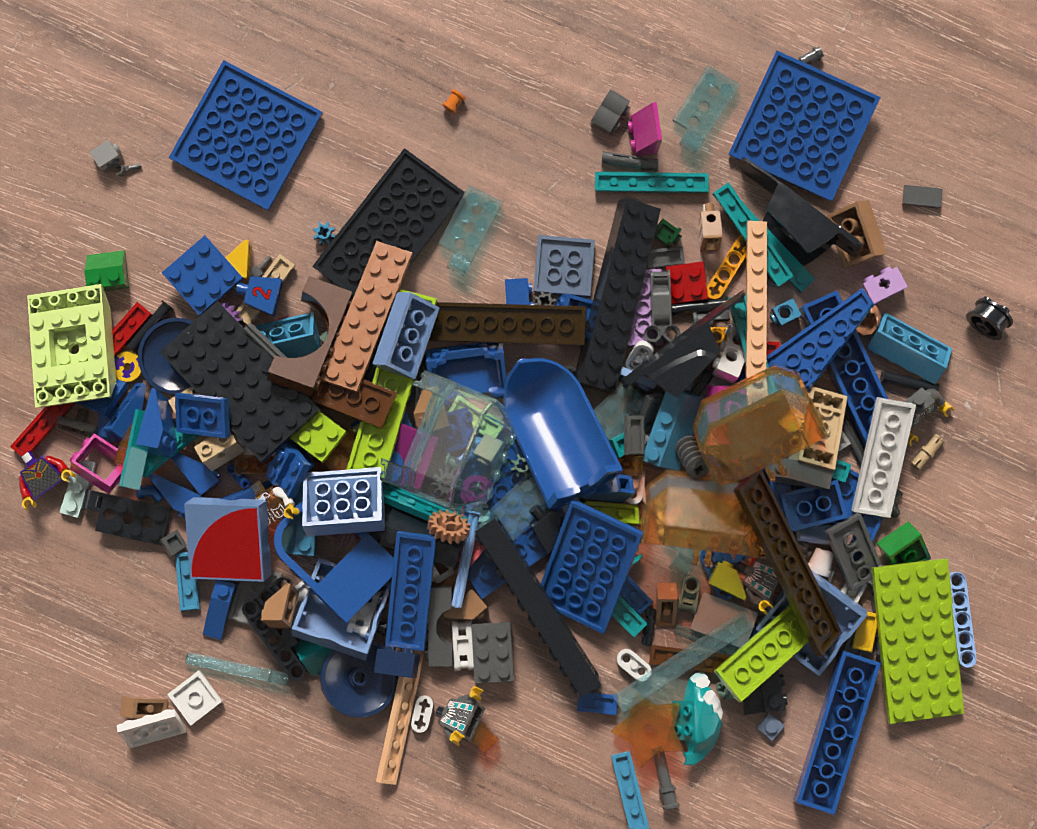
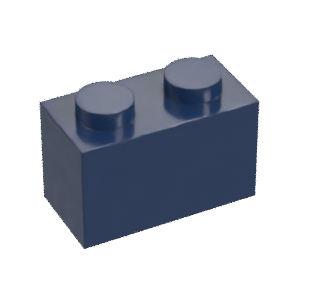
M384 646V649H377L375 673L417 678L420 654H414L415 650L403 648V651L399 652L395 651L396 647Z

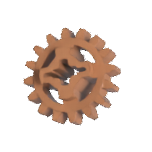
M446 509V512L439 510L438 513L433 512L432 516H429L427 529L430 530L429 534H435L434 538L441 539V542L447 540L449 544H452V541L458 544L460 540L465 541L466 537L469 536L471 524L468 523V519H463L462 514L458 515L456 511L450 513Z

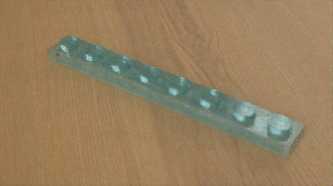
M743 610L614 694V699L623 713H625L755 628V626Z

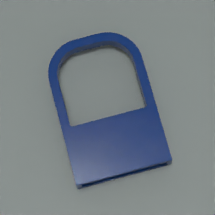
M303 501L295 507L299 509V514L303 511ZM292 513L295 519L298 515ZM285 517L277 526L274 535V548L277 556L346 624L392 577L394 558L368 532L354 533L361 541L319 583H316L283 549L282 534L285 528L294 520Z

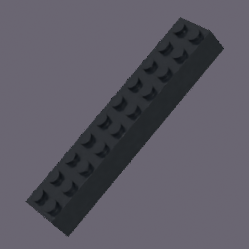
M630 198L618 200L586 326L585 346H581L574 374L581 386L604 393H615L661 211L660 208Z
M495 514L478 525L474 537L480 546L482 544L485 546V554L490 562L494 561L496 563V571L501 579L505 577L507 580L506 586L512 595L516 594L517 604L522 611L526 610L528 613L527 619L533 628L537 627L539 630L538 636L544 645L548 644L549 654L552 659L559 661V669L565 678L569 677L570 686L574 693H579L583 697L601 686L600 675L498 516Z

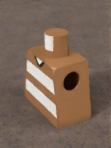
M713 203L703 204V211L699 217L700 251H717L722 241L720 211L714 210Z

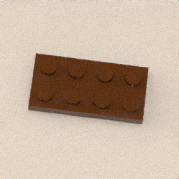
M362 379L358 394L321 381L318 391L315 390L311 400L316 404L383 430L398 393Z

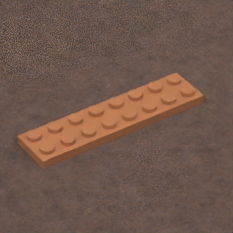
M376 241L340 329L339 337H337L333 346L334 350L331 358L329 357L327 361L326 371L320 378L322 382L358 394L362 379H364L392 309L396 294L400 289L412 259V252Z

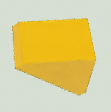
M244 240L225 258L245 281H249L251 242Z

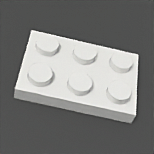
M173 709L164 710L155 715H146L134 721H125L123 724L117 725V732L129 748H134L186 733V726Z

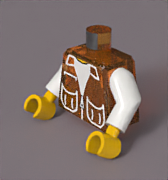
M260 481L250 486V489L255 494V497L252 499L267 500L269 526L284 516L288 519H294L292 513L299 514L300 511L298 508H295L293 498L288 497L280 487L272 485L265 490Z

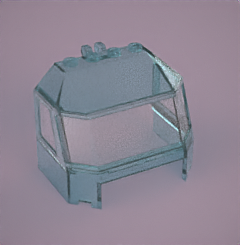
M425 370L421 374L422 379L420 381L416 380L412 385L432 392V397L403 466L381 458V465L384 466V471L380 473V480L412 495L464 514L486 504L488 499H491L495 481L497 482L500 477L504 478L505 473L500 471L501 466L509 467L510 462L507 461L508 449L515 442L516 431L506 407L497 399Z

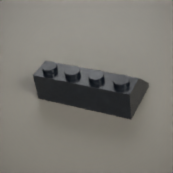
M392 508L379 545L395 549L397 531L435 536V534H429L430 530L427 529L428 521L405 511ZM438 538L436 540L434 562L456 568L464 541L460 540L458 544L452 541V544H449L447 540L441 542V539Z

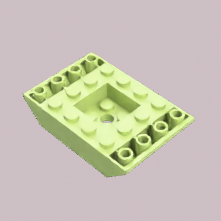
M99 284L28 295L35 408L111 397L116 384L111 309L103 286ZM79 345V352L72 354V347Z

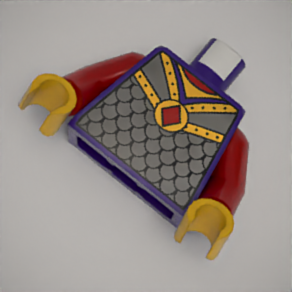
M30 451L20 457L27 466L20 472L21 475L19 477L23 508L29 511V504L36 508L37 504L32 500V497L34 500L62 480L70 483L68 477L71 475L76 478V474L71 472L61 459L43 455L36 460Z

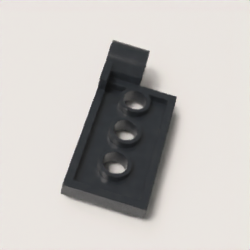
M89 489L85 491L81 507L99 512L95 531L160 546L162 544L159 540L165 537L172 509ZM109 508L115 511V517L111 520L104 517L105 510ZM126 513H132L134 515L133 523L126 524L123 521V516ZM146 517H150L153 520V526L148 529L142 525V521Z

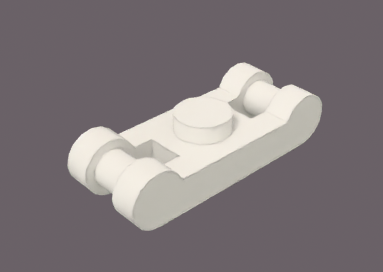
M378 590L372 596V602H367L351 618L347 632H356L360 634L359 636L365 638L382 591ZM360 621L364 624L363 626L357 625L356 622Z
M471 619L465 620V622L452 621L455 671H461V669L474 670ZM458 630H466V635L459 636ZM460 655H467L468 661H460Z

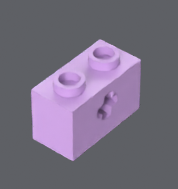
M887 267L880 271L881 275L877 277L871 275L863 280L864 283L860 288L864 289L874 305L908 287L898 267L893 269ZM880 283H885L886 286H885V287H880L879 284H880Z

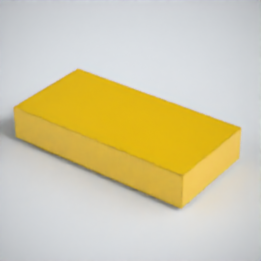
M867 611L866 618L855 630L852 648L872 653L877 630L876 613Z

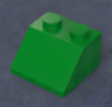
M125 250L87 255L84 269L86 286L101 284L104 291L129 288Z
M909 521L877 542L882 556L889 565L926 561L931 558L922 534Z

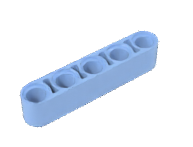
M951 572L950 583L957 658L959 666L969 668L975 665L977 658L967 582L962 573ZM954 575L959 579L957 586H954L951 582ZM956 595H959L962 599L960 605L954 603ZM959 614L964 617V622L961 625L956 621ZM961 634H965L967 638L964 644H961L959 641ZM965 653L969 655V661L966 664L962 662V655Z

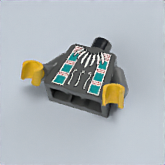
M920 388L905 401L916 405L911 429L938 406L939 411L946 417H948L946 414L948 409L954 412V408L948 402H945V399L936 389H927L925 391L923 388ZM910 432L907 444L912 446L911 441L918 442V437Z
M766 556L755 559L752 566L741 560L736 570L746 576L743 581L745 594L751 603L767 615L768 613L765 611V608L767 606L773 608L772 604L768 601L779 581Z
M474 686L470 694L460 696L457 699L451 698L446 707L439 706L436 709V716L441 718L440 725L444 727L443 732L451 743L460 746L459 742L461 739L471 743L485 711V708L477 702V700L481 701L480 694L484 690Z

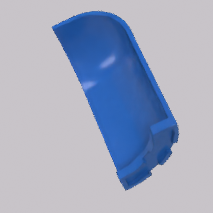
M522 358L518 360L510 371L505 383V413L548 508L562 507L570 504L571 499L581 495L585 498L597 492L596 487L604 482L609 484L623 469L581 384L568 369L554 361L543 358Z

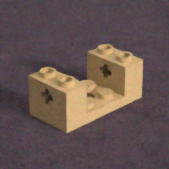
M811 387L798 404L797 412L804 413L799 443L790 448L788 459L832 471L835 470L848 396ZM818 424L825 426V433L819 432Z
M192 387L181 392L199 395ZM173 397L168 402L176 414L175 397ZM231 429L230 437L228 438L200 435L194 440L196 444L195 450L202 462L211 471L245 452Z

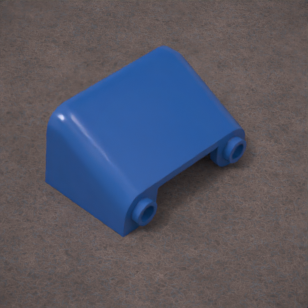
M479 342L433 348L426 352L430 388L438 387L443 406L447 405L451 401V397L455 395L464 396L489 392L496 399L504 397L507 377L502 343Z

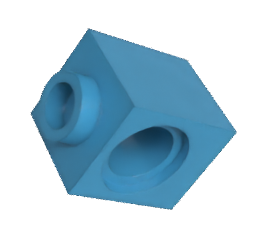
M793 298L772 308L770 311V319L774 325L777 324L778 328L801 316ZM780 310H786L789 317L782 318L779 314Z

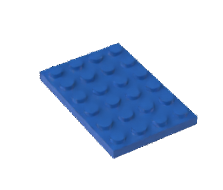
M573 499L570 502L541 581V585L559 613L604 634L644 532Z

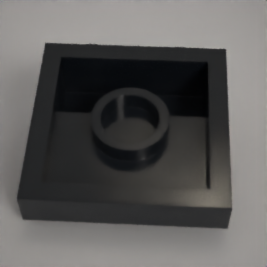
M775 671L742 701L744 715L785 710L784 706L788 705L786 694H782L781 686H785L783 674Z

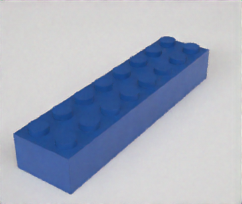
M834 291L803 305L799 311L806 326L808 327L842 303L838 291ZM855 330L826 369L838 394L848 396L846 412L862 445L866 447L876 398L888 399Z
M839 650L793 798L797 803L835 815L881 663Z

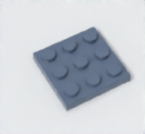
M538 235L533 292L541 293L543 291L547 294L551 292L552 294L559 295L568 293L575 296L590 297L595 240Z

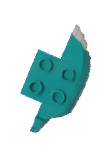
M704 671L697 672L689 678L683 701H672V733L674 739L685 740L688 752L683 753L686 759L683 765H695L704 759L717 742L722 727L723 711L721 703L715 692L709 687L710 681Z

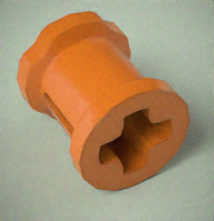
M452 89L451 95L446 102H443L442 106L450 113L455 114L458 106L466 98L457 90Z

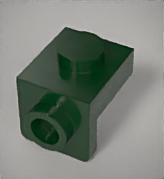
M662 218L656 227L654 237L667 247H670L672 244L676 245L682 237L680 235L682 229L679 227L677 229Z

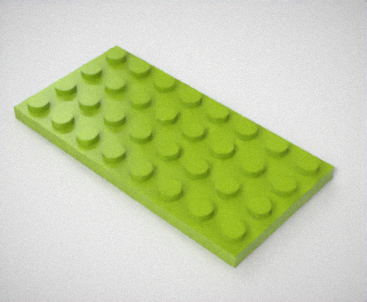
M942 558L871 567L887 722L894 724L964 714L948 559Z

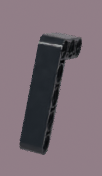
M281 576L247 600L242 606V613L289 678L293 681H300L306 674V667L300 661L294 649L288 648L281 638V631L278 628H270L269 626L266 629H261L258 626V620L262 618L261 613L266 602L263 600L262 594L270 592L273 596L280 590L278 582L281 580H285L288 584L292 585L289 577ZM247 604H254L257 608L256 612L249 613L246 609ZM277 635L280 639L279 644H271L269 637ZM281 652H290L291 659L283 660ZM300 667L303 671L302 675L295 676L292 673V668Z

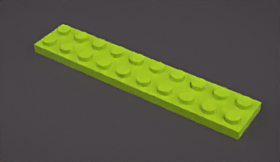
M413 293L434 305L437 304V298ZM377 367L372 383L398 393V396L383 430L365 422H360L346 470L381 467L384 483L414 379L387 372Z

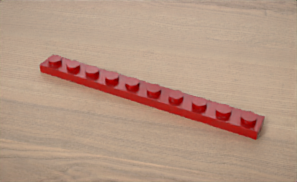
M138 302L135 303L112 330L114 359L152 316ZM76 402L44 407L10 447L21 457L29 451L33 453Z

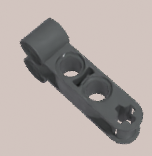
M650 270L651 325L645 329L643 340L650 342L652 345L656 344L660 338L666 344L674 340L667 337V331H674L676 337L681 334L680 329L676 325H672L670 270H667V272H653ZM654 331L657 334V338H648L647 332Z

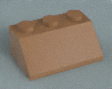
M869 200L854 202L827 215V218L843 227L862 243V247L856 257L849 255L837 246L844 268L862 264L887 254Z

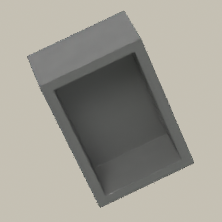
M510 622L471 624L475 684L514 681Z

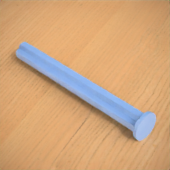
M467 511L469 513L468 523L471 526L469 536L466 537L463 543L452 600V607L461 608L463 604L475 541V530L478 526L479 515H482L479 512Z

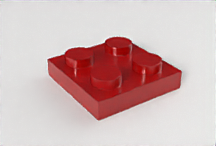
M704 261L666 267V272L670 270L671 304L709 300Z

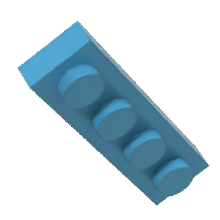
M630 750L613 754L611 759L629 829H649Z

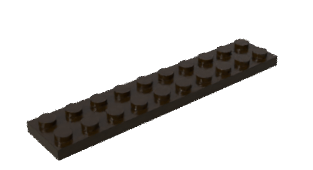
M437 302L436 306L439 307V311L428 340L585 346L587 307Z
M756 468L733 491L815 655L823 656L839 638L842 631L762 469Z

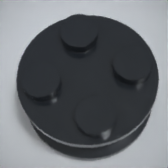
M986 296L979 298L975 303L976 307L974 310H970L966 314L967 321L980 334L993 340H1001L1004 336L1003 331L1013 324V319L1009 314L1010 310L1004 305L995 303Z

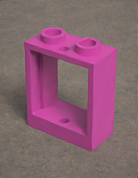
M93 434L90 439H85L81 446L82 449L79 452H75L70 458V470L102 491L110 494L120 482L126 454L101 437ZM94 448L119 463L106 480L81 465Z

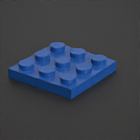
M205 235L162 272L199 316L244 279Z

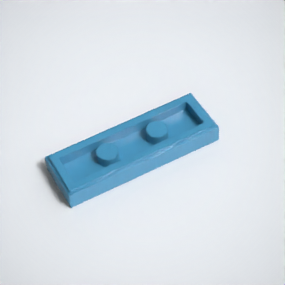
M188 552L176 553L175 562L180 611L199 610L198 579H190Z

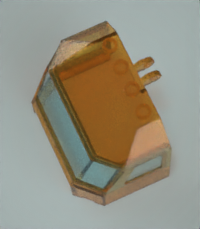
M774 363L773 366L705 399L702 398L692 426L700 453L717 487L739 481L764 468L771 482H774L776 477L770 465L777 463L780 474L783 477L786 476L787 472L781 460L812 446L828 435L825 423L800 373Z

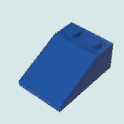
M152 388L136 445L150 454L172 458L177 448V438L171 406L167 397L157 389Z
M838 480L831 481L830 490L807 487L780 494L787 522L792 532L848 518Z

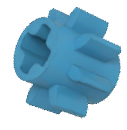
M318 222L319 227L317 229L313 228V231L317 234L313 238L314 240L320 239L319 244L321 246L323 242H327L329 245L330 240L335 238L332 232H335L336 229L335 227L329 228V222L326 225ZM323 230L327 232L326 237L322 235Z

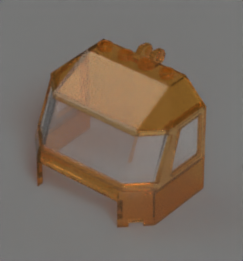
M665 470L644 487L638 530L642 531L643 534L640 545L657 544L693 549L692 565L697 566L699 561V550L706 551L704 558L705 567L710 566L711 551L747 556L749 560L761 558L762 547L733 491L744 479L736 480L730 477L714 475L692 478L687 472Z

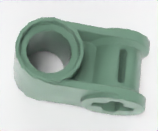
M687 576L683 579L678 595L677 611L682 609L696 614L701 583L696 577ZM690 579L696 582V587L693 590H688L686 587V583Z

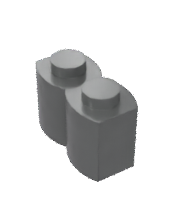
M610 89L590 124L608 135L612 131L616 133L621 124L618 122L621 116L625 117L631 108L628 106L630 100Z

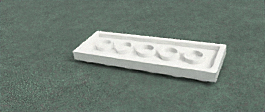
M876 398L851 509L853 512L891 517L916 408L915 404Z

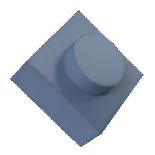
M768 713L756 728L773 741L784 725Z

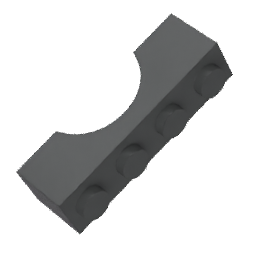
M453 586L431 587L426 635L428 649H425V660H429V666L453 665V643L443 638L438 630V618L442 613L452 608Z

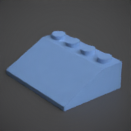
M382 468L307 473L303 480L302 527L306 536L385 531Z

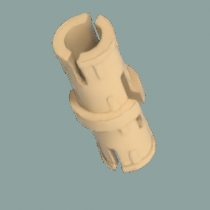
M935 434L926 446H922L921 452L910 462L914 466L920 461L915 467L917 470L920 471L924 464L935 456L934 453L939 447L945 443L943 438L935 443L939 439V435Z

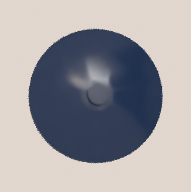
M185 318L162 320L152 326L141 340L138 350L139 367L144 378L154 388L175 395L191 387L164 358L160 351L192 324L193 321Z
M372 642L366 661L335 650H331L326 656L320 671V685L326 701L337 712L349 717H368L383 710L392 700L396 692L398 676L374 672L377 649H384L379 643Z

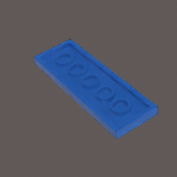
M397 531L385 646L425 650L437 540L434 538L435 536Z

